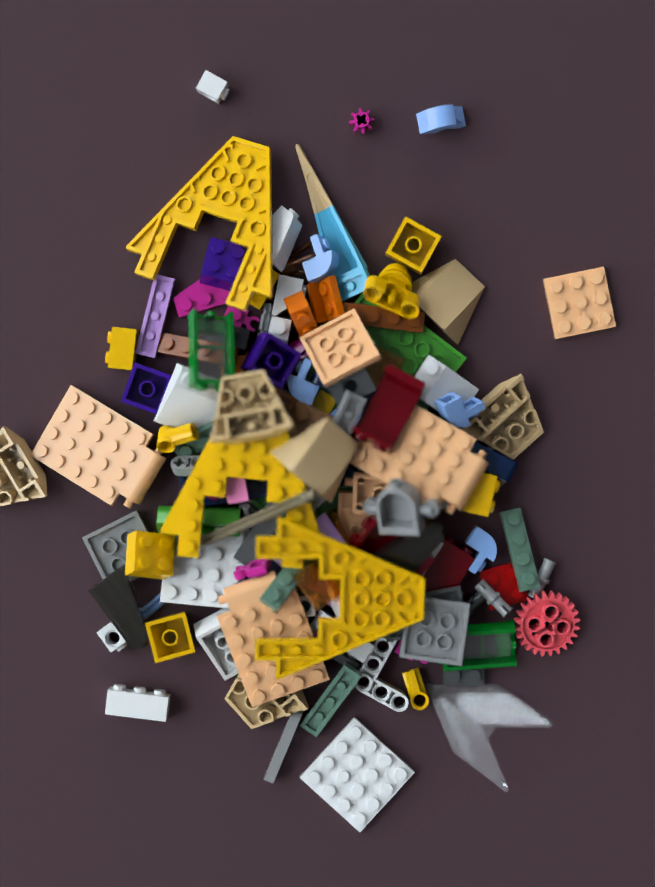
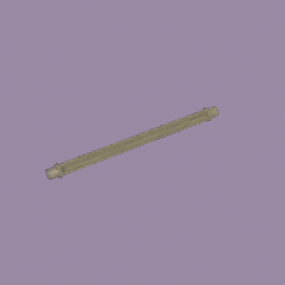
M314 489L303 491L283 502H279L201 536L200 548L285 513L290 509L310 503L311 500L317 498V493ZM178 547L174 549V556L176 558L179 557L177 556Z

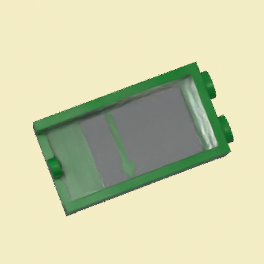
M193 309L187 315L189 328L188 388H195L196 391L216 389V392H219L221 378L235 375L234 312H229L225 317L216 316L215 311H209L205 315H197V309Z
M514 621L469 624L466 632L462 666L438 664H442L443 671L517 666L515 657L516 641L514 637L516 628Z

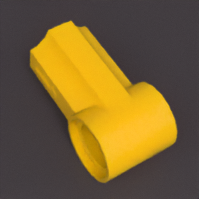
M189 423L175 428L168 425L160 427L157 449L163 453H171L175 450V446L197 440L199 434L196 425Z
M419 668L402 672L412 707L417 710L425 709L428 706L429 698ZM423 695L425 702L422 705L415 704V696Z

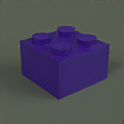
M210 237L201 271L200 283L231 291L248 248Z
M269 332L260 333L240 369H244L247 372L263 369L271 385L282 390L302 354Z
M134 362L121 402L157 414L172 375Z

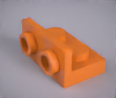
M335 275L306 285L314 319L317 324L329 322L345 314Z

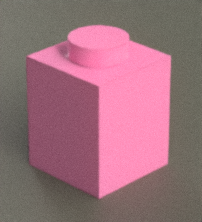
M229 477L227 479L226 495L229 505L250 502L246 478Z

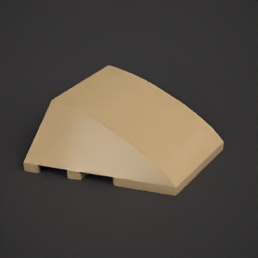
M454 259L413 281L411 292L420 297V309L458 345L485 286Z
M263 369L221 378L210 443L239 444L277 437L294 427Z
M522 374L499 383L481 400L484 402L486 409L479 412L477 416L469 418L470 426L460 428V430L513 460L544 433Z
M326 417L307 428L304 433L294 439H289L287 443L270 452L311 489H314L318 495L332 503L358 443L331 419Z
M3 426L0 430V506L47 497L45 472L37 459L33 458L32 451L26 441L6 426Z
M239 674L225 697L228 704L251 729L271 723L284 716L288 717L298 711L309 709L303 690L252 707Z

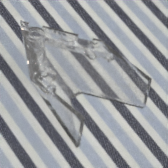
M425 684L452 751L507 793L509 788L488 738L496 727L551 728L553 724L550 719L499 684L450 686Z

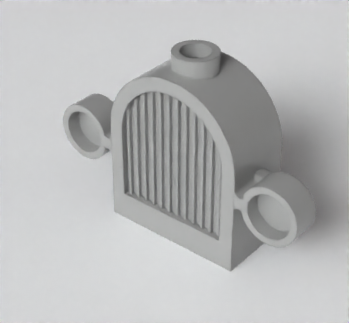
M396 478L389 481V484L385 486L377 498H367L363 503V510L368 515H377L379 535L420 536L426 527L424 515L428 517L437 516L441 510V505L439 501L432 498L426 500L423 504L422 497L416 487Z

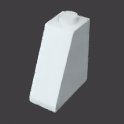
M282 205L272 215V264L281 272L287 264L302 228V224L297 220L299 215L293 209L287 210Z

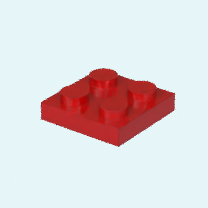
M512 562L483 569L479 572L480 579H484L495 592L498 591L500 597L509 606L527 601V591L519 592ZM488 605L489 611L495 610L492 605Z

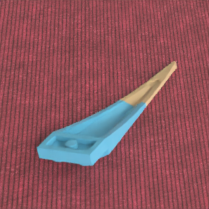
M296 144V151L308 188L319 235L327 238L330 244L329 250H333L339 255V264L332 276H336L343 302L364 291L365 281L370 277L367 270L368 266L299 144Z

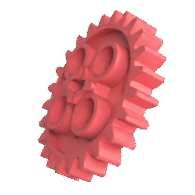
M551 590L547 596L542 591L540 597L534 593L533 600L527 597V605L520 603L523 610H516L520 617L514 618V621L518 623L515 625L516 631H518L515 635L520 639V644L525 645L527 651L531 649L534 655L539 651L542 657L547 651L549 656H552L554 650L560 654L559 648L561 647L567 650L566 643L573 644L570 638L578 636L574 630L580 629L575 624L580 621V618L576 616L579 613L577 609H573L575 605L569 602L566 596L562 598L559 592L555 596ZM553 606V610L550 613H545L548 607ZM532 619H537L534 625H529ZM560 622H565L563 627L557 628ZM544 634H548L547 639L540 640Z

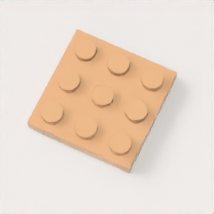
M604 267L543 279L555 339L616 327Z
M355 309L299 337L325 388L381 359Z

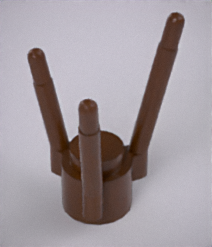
M311 241L290 254L287 264L282 271L284 276L306 275L304 270H295L299 269V263L313 258L314 254L297 260L294 256L312 245Z

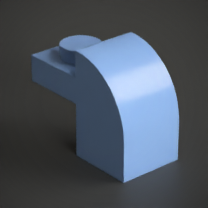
M453 104L442 105L416 114L420 134H434L445 129H457L466 126L462 106H453Z
M318 234L310 237L316 256L302 262L307 280L311 283L319 282L328 276H332L339 264L338 253L329 250L330 244L327 238Z
M305 358L304 361H299L295 372L298 373L297 377L290 374L287 384L290 393L297 400L312 405L319 386L305 381L312 365V361Z
M453 392L434 401L441 418L460 428L470 426L469 418L477 416L479 412L486 409L483 401L472 397L463 402L461 396Z
M475 526L465 540L466 544L478 551L474 556V562L468 569L474 574L477 571L481 572L487 562L484 560L486 557L494 562L497 554V546L494 539L487 532Z

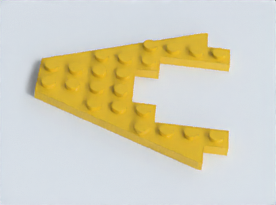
M232 136L128 243L126 249L141 255L134 273L155 281L178 225L197 231L204 213L237 223L231 242L246 247L248 250L228 295L226 304L246 312L254 293L271 299L273 296L271 149L268 146Z
M288 431L277 437L239 444L207 442L160 529V533L179 535L177 556L199 558L205 496L226 497L228 477L268 481L266 502H283L303 491H307L305 483L270 452L287 443L290 439ZM311 501L286 512V519L320 533ZM282 559L281 567L302 569L304 559Z
M277 516V536H256V559H319V579H340L339 617H318V638H255V661H276V679H281L424 620L425 578L281 516Z

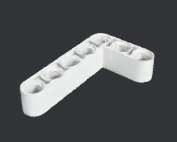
M386 636L374 640L373 645H375V648L365 663H362L358 669L362 673V677L369 679V683L366 686H361L357 682L355 687L361 693L397 712H402L407 709L409 704L406 693L378 678L381 669L397 640L387 642L389 644L386 650H379L377 644L380 641H386ZM370 659L378 660L379 664L376 668H370L367 665ZM378 687H385L387 689L386 694L383 696L377 695L375 691ZM401 696L405 701L402 705H396L393 702L394 699Z

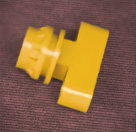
M392 263L387 265L380 272L379 276H370L366 279L363 291L366 300L407 319H414L419 315L421 299L417 294L411 292L412 278L405 266Z

